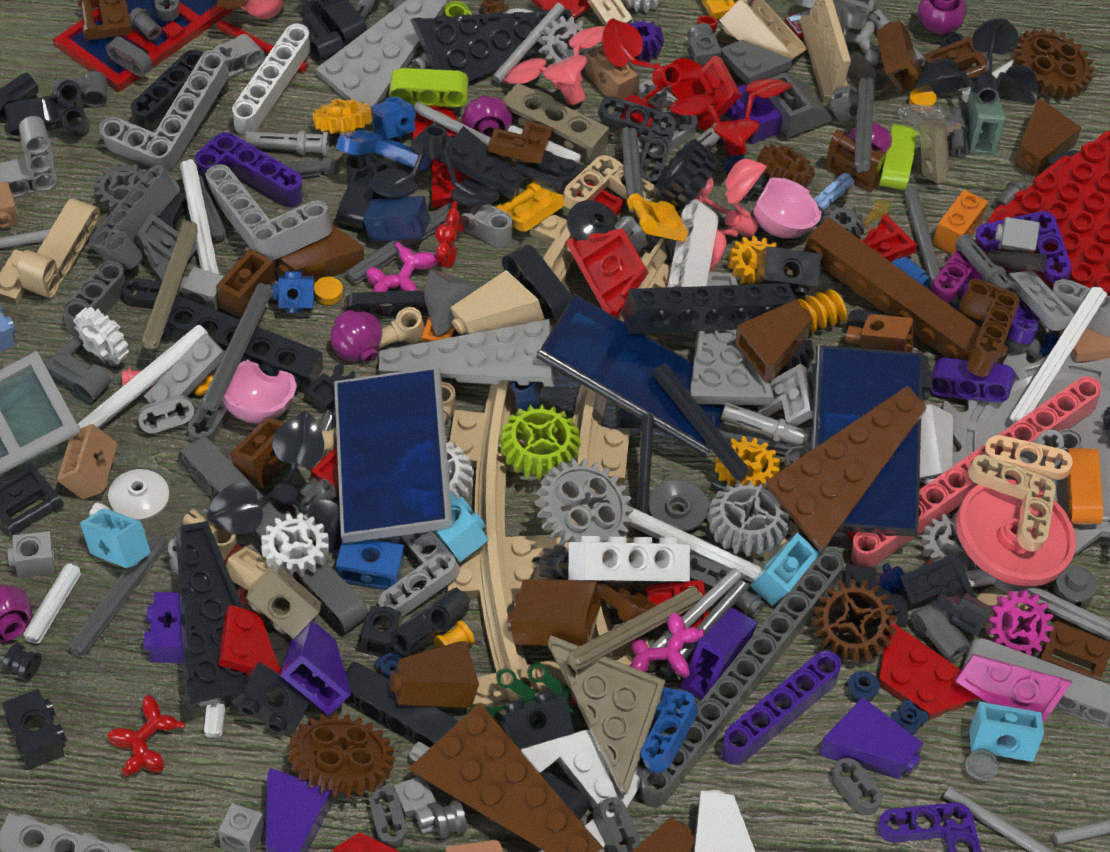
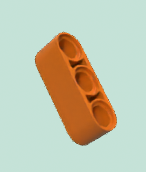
M1067 448L1066 451L1073 459L1071 472L1066 477L1069 519L1072 524L1101 525L1103 519V498L1099 450L1092 448Z

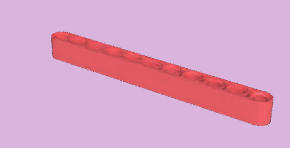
M1089 376L1081 377L999 435L1034 442L1045 430L1050 429L1059 432L1063 429H1069L1096 409L1101 392V384L1095 378ZM986 444L919 490L917 536L924 531L925 526H930L931 519L935 518L939 521L942 514L947 515L959 507L969 491L978 485L970 479L968 469L975 457L985 455ZM997 446L995 454L1001 455L1003 447ZM1012 449L1010 459H1014L1016 449ZM905 500L877 520L905 522ZM858 532L853 539L851 561L855 566L874 567L915 537ZM861 548H866L871 551H863Z

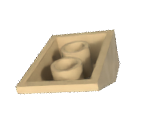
M739 0L719 20L723 24L724 31L729 36L786 56L791 60L807 50L806 45L764 0Z

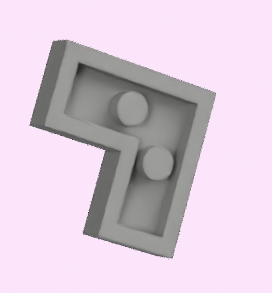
M799 364L769 382L774 397L771 405H757L758 413L766 417L783 408L786 423L795 427L813 417L814 398L807 368Z

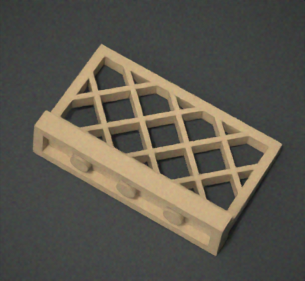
M814 0L810 14L801 15L800 24L823 103H828L836 88L847 86L846 77L851 59L833 0Z

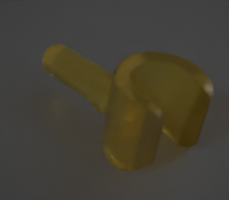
M877 199L871 212L863 220L865 228L876 216L883 217L886 214L888 215L891 203Z

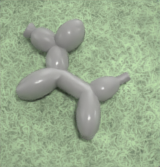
M872 21L867 22L859 29L858 33L848 32L847 26L840 24L845 43L859 44L861 50L866 53L863 57V67L866 70H872L878 61L882 60L880 47H874L869 39L874 32V23Z

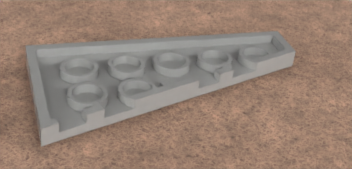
M549 319L533 321L521 325L382 350L379 353V372L382 375L437 367L440 369L441 382L444 378H456L457 382L485 384H501L505 380L517 381L518 385L529 386L530 381L543 382L544 386L554 387L553 367L536 358L537 351L541 349L552 330Z

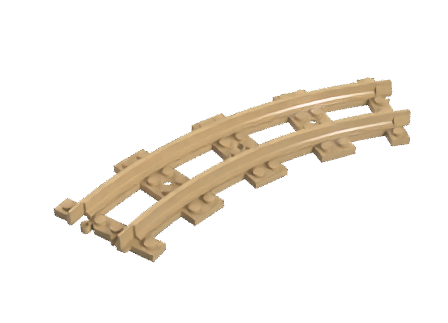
M551 214L532 227L530 235L551 244L543 259L563 284L576 263L565 242L573 237L568 230L567 220ZM660 238L650 254L646 249L638 253L649 272L638 288H665L668 286L671 266L664 264L667 252L665 239ZM620 312L616 318L624 322ZM574 315L564 334L572 336L571 340L565 341L561 338L553 350V356L592 378L615 336L584 317ZM557 320L551 323L552 329L556 324ZM649 336L655 341L657 340V337ZM625 342L603 385L611 389L614 380L640 388L647 370L646 367L635 362L640 350ZM505 380L501 384H491L484 413L454 410L450 441L454 444L455 448L460 446L464 454L469 457L470 466L477 468L474 512L485 523L486 527L482 530L489 540L461 562L456 559L460 572L458 577L447 585V591L457 587L462 592H466L468 597H480L483 623L495 673L477 677L479 686L473 704L484 703L489 707L523 699L511 689L498 685L496 674L502 668L511 669L516 674L517 679L523 683L527 682L528 686L537 693L551 690L542 682L536 683L529 679L527 669L530 665L527 666L522 645H515L513 633L509 632L507 627L508 614L513 613L514 610L512 595L520 591L523 579L549 580L547 577H540L541 571L539 566H535L532 560L534 558H541L544 554V548L554 549L555 545L559 546L561 539L559 536L550 538V535L505 536L506 471L515 472L514 465L507 466L506 457H502L500 436L502 435L504 423H508L510 415L515 416L516 412L515 395L510 387L511 380ZM581 384L573 416L574 427H578L581 440L576 462L579 465L583 459H586L589 467L598 462L599 471L602 472L608 467V476L610 478L616 475L619 477L615 484H624L630 430L602 427L608 399ZM555 436V438L558 440V444L563 446V443L560 440V438ZM518 438V443L525 449L526 446L523 444V441ZM572 520L575 525L579 526L575 520ZM566 542L563 546L566 548L565 552H569V543ZM600 580L632 587V581ZM603 604L600 606L591 640L613 629L608 608ZM647 638L641 639V640H643V641L647 644V646H648V648H649V644H648ZM631 642L604 655L628 666L631 665L636 657L631 650ZM555 659L540 662L547 668L548 673L567 685ZM650 661L647 672L655 670V661ZM536 667L532 671L534 678H539L543 674L541 667ZM508 672L503 673L501 676V682L507 684L511 681V674Z

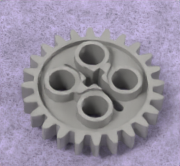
M572 459L568 464L561 462L557 468L553 467L540 482L542 486L536 493L541 497L535 502V505L542 507L537 516L547 520L542 525V528H552L553 531L549 536L550 538L556 536L561 538L559 546H563L566 542H581V536H600V542H607V537H624L628 533L627 527L632 523V519L628 516L633 512V508L625 505L631 500V497L622 495L626 486H617L615 484L619 477L616 475L610 478L608 476V467L601 472L599 471L598 462L589 467L586 459H583L579 465L575 459ZM572 520H575L579 526L575 525Z

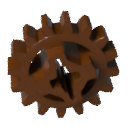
M773 144L770 147L765 145L756 159L759 163L767 166L763 173H766L769 178L788 179L807 188L815 175V168L809 165L810 161L806 160L801 154L794 152L788 146L780 145L777 148Z

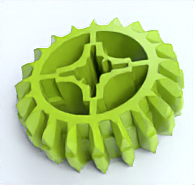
M541 404L539 409H534L529 405L527 412L519 408L516 416L510 415L508 423H504L502 435L500 436L502 457H506L507 466L514 465L515 473L525 471L526 479L531 474H534L539 481L542 475H547L553 467L557 468L561 462L568 464L572 459L577 460L581 440L578 427H574L573 418L566 419L565 411L557 414L554 406L550 410H545L543 404ZM555 436L560 438V440L563 443V446L558 444V440L555 438ZM518 438L523 441V444L526 446L525 449L518 443Z

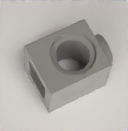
M1006 217L1002 224H998L996 228L995 240L999 241L998 248L1032 254L1036 250L1040 222Z
M193 267L189 276L183 278L180 292L183 294V298L218 311L216 285L224 276Z
M50 531L12 535L13 548H8V561L10 567L15 566L18 578L55 574L54 547Z
M232 803L218 830L220 849L228 852H255L264 833L263 813Z

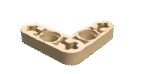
M607 155L597 157L566 186L563 193L565 207L571 210L578 202L593 200L606 187L627 200L626 186L621 183V181L625 180L624 165ZM642 178L644 200L659 203L661 200L653 194L654 185ZM584 180H592V181H594L597 185H596V186L587 185V184L584 182ZM579 191L581 192V196H580V197H579V196H576Z
M987 455L975 457L968 469L970 479L978 485L1022 499L1017 541L1022 548L1028 551H1038L1041 549L1049 534L1056 490L1054 482L1045 475ZM1009 475L1014 477L1018 481V484L1014 485L1009 483L1005 479V476ZM1039 488H1041V493H1043L1041 498L1037 497ZM1029 508L1038 509L1043 514V517L1034 516ZM1032 527L1036 528L1033 535L1034 538L1031 537L1032 535L1029 532Z

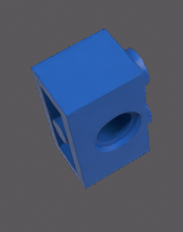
M342 540L336 562V573L347 584L387 590L400 580L404 564V545L393 541L364 540L343 543Z

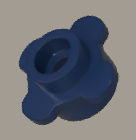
M388 653L383 657H379L375 662V666L379 669L381 676L390 680L391 673L395 672L390 671V668L396 669L399 659L405 658V656L397 653Z
M904 700L901 708L898 711L892 712L890 718L914 735L918 732L920 725L928 721L929 716L926 711H920L915 707L913 701Z

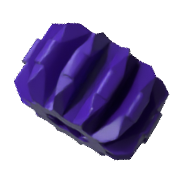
M633 19L630 25L638 30L643 40L642 51L634 58L639 61L645 59L650 62L652 57L659 56L664 45L661 27H656L655 22L646 23L645 19L642 22Z

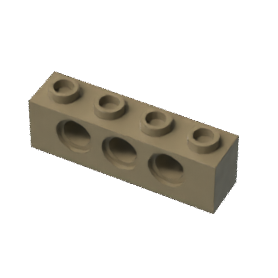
M517 83L503 98L507 109L512 114L511 126L514 125L524 129L526 121L553 127L550 141L581 155L580 161L588 165L608 145L609 127L520 83Z

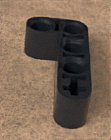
M193 49L185 52L132 102L131 113L134 125L151 132L158 128L200 57L204 54L203 51ZM228 79L217 97L224 96L229 91Z

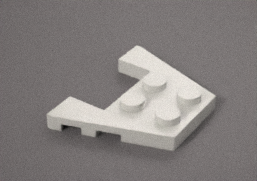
M590 729L521 749L540 773L556 761L579 791L588 798L593 809L597 803L610 797L619 798L627 808L641 785L644 771L637 765L629 792L626 795L621 794ZM613 809L606 811L608 818L615 815ZM593 819L585 826L604 847V840L595 819Z

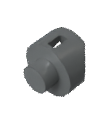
M852 85L836 88L828 102L830 113L843 123L857 120V111L855 110L858 108L859 90Z
M623 216L614 225L615 230L623 228L636 251L640 253L649 245L652 235L646 234L639 226L640 220L637 216Z
M1068 566L1056 578L1053 585L1055 596L1083 609L1090 605L1097 590V581L1094 575L1089 570L1080 566Z

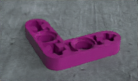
M957 249L934 279L930 291L946 303H950L969 278L983 280V277ZM992 261L996 266H1000L1005 269L1007 277L1009 273H1015L1007 269L1006 267ZM950 273H954L959 277L952 276Z

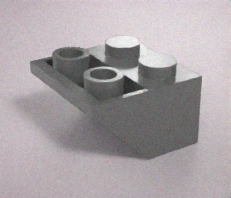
M785 72L770 78L792 83V87L786 91L769 97L770 101L782 114L780 131L786 138L832 120V116L804 82Z

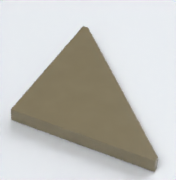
M551 635L547 644L621 794L626 795L629 792L641 756V749L646 741L666 680L605 656L580 669H573L571 664L567 663V657H569L570 651L579 646Z

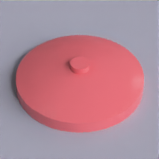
M1006 479L1011 484H1018L1017 480ZM981 485L975 486L962 501L956 517V529L960 543L971 560L989 575L1013 585L1038 586L1058 578L1071 562L1076 549L1075 531L1063 508L1054 500L1047 540L1038 551H1028L1022 548L1017 541L1023 500ZM1039 489L1037 497L1041 498L1043 493H1041V489ZM1029 508L1034 516L1043 517V514L1038 509ZM1032 527L1031 530L1029 531V532L1031 533V535H1032V536H1031L1032 538H1034L1033 535H1034V531H1035V529H1036V528H1033V527Z

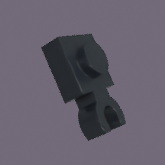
M342 363L336 365L331 377L323 373L304 390V398L324 412H327V410H330L335 405L334 381L354 379L355 372L352 371L347 376H341L344 373V365Z

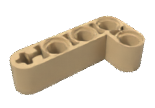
M74 198L68 200L37 253L25 250L19 258L17 273L24 289L47 298L54 297L98 222L100 215L98 207Z

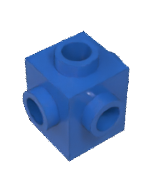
M390 97L383 103L371 106L374 132L384 138H401L406 133L415 130V110L412 104L402 100L400 97Z
M286 271L285 276H279L278 283H273V301H278L279 308H285L287 313H301L302 308H313L314 276H302L301 271ZM289 289H296L298 294L291 295Z

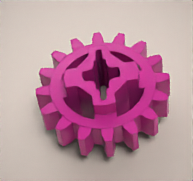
M1020 590L1018 595L1015 591H1008L1007 598L1004 596L997 597L998 606L990 605L993 608V616L988 617L987 622L991 623L992 627L985 631L987 634H994L995 637L992 639V642L1030 656L1032 653L1031 649L1035 652H1041L1042 648L1039 643H1049L1050 641L1045 635L1046 631L1054 630V627L1047 625V620L1052 619L1053 614L1044 613L1048 604H1038L1039 595L1031 594L1028 597V591ZM1022 603L1027 605L1029 608L1023 609L1021 611L1020 608L1016 607L1014 604ZM1018 618H1021V619H1022V622H1020V624H1019V621L1017 620ZM1018 637L1024 644L1016 645L1009 640Z

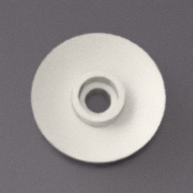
M136 469L121 474L113 481L109 488L108 500L113 511L138 521H145L157 516L165 509L169 501V488L166 481L159 474L150 470Z

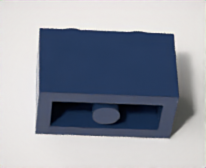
M424 196L371 199L363 218L370 242L423 238L431 219Z

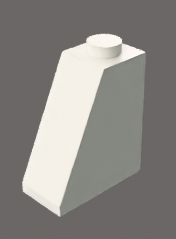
M932 404L925 405L927 409L921 418L920 482L925 485L952 467L953 415Z
M701 790L697 809L693 852H755L734 795L725 794L720 790Z

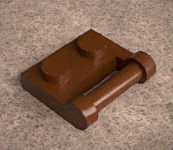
M77 0L78 6L82 10L84 21L82 30L86 39L94 40L132 34L126 0ZM100 7L103 25L95 24L92 8Z
M972 37L923 54L926 58L925 65L936 59L953 60L958 64L959 69L976 64L977 66L965 70L970 79L987 72V60L982 52L974 49Z
M837 129L830 141L825 169L838 176L849 173L851 178L854 179L855 185L872 193L877 186L886 153L871 149L870 169L867 172L861 171L859 173L855 170V155L841 148L842 146L855 153V141L846 137L845 132Z
M597 580L599 597H601L600 603L612 610L618 609V615L621 620L629 621L657 606L656 603L631 586Z
M1055 620L1054 630L1049 635L1050 641L1046 643L1041 660L1101 681L1110 657V642ZM1052 655L1059 656V657H1061V658H1064V659H1066V660H1069V661H1071V662H1074V663H1076V664H1079V665H1081V666H1084V667L1089 668V669L1094 670V671H1093V672H1092V671H1089V670H1087V669H1084V668L1079 667V666H1077V665H1074V664H1072V663H1069V662H1066V661L1061 660V659H1059V658H1056V657H1054V656H1052Z

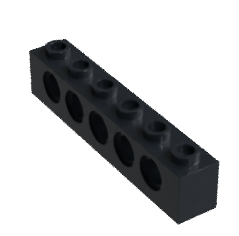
M789 283L629 289L621 315L629 334L737 330L739 324L796 300Z
M176 295L161 339L176 343L195 326L201 325L208 335L223 350H226L240 320ZM257 326L240 361L241 363L249 360L250 362L257 363L260 370L268 376H277L280 370L291 373L297 385L295 391L304 393V390L319 377L323 370L321 351Z

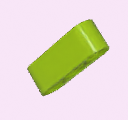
M398 68L391 74L389 96L400 97L412 105L420 102L426 106L461 107L468 100L469 79L461 71Z
M892 124V144L886 153L879 186L902 191L907 189L919 128Z

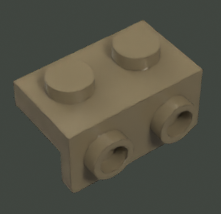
M941 118L919 123L922 175L936 183L946 182L949 169L946 120Z

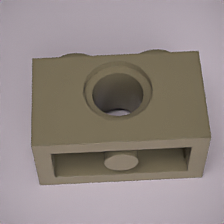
M275 562L249 588L246 597L254 611L267 615L272 620V624L277 631L283 635L288 634L293 639L315 618L321 607V602ZM282 597L287 599L290 605L282 608L277 606L274 600Z

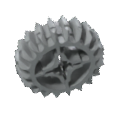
M738 481L735 488L727 485L724 492L718 491L715 499H712L707 517L711 534H714L715 542H723L724 550L730 547L734 548L735 555L739 551H743L747 557L751 552H755L760 557L763 550L771 553L774 546L779 547L783 538L788 533L790 523L789 514L771 492L764 489L763 483L756 487L752 485L751 481L748 482L747 486H743Z

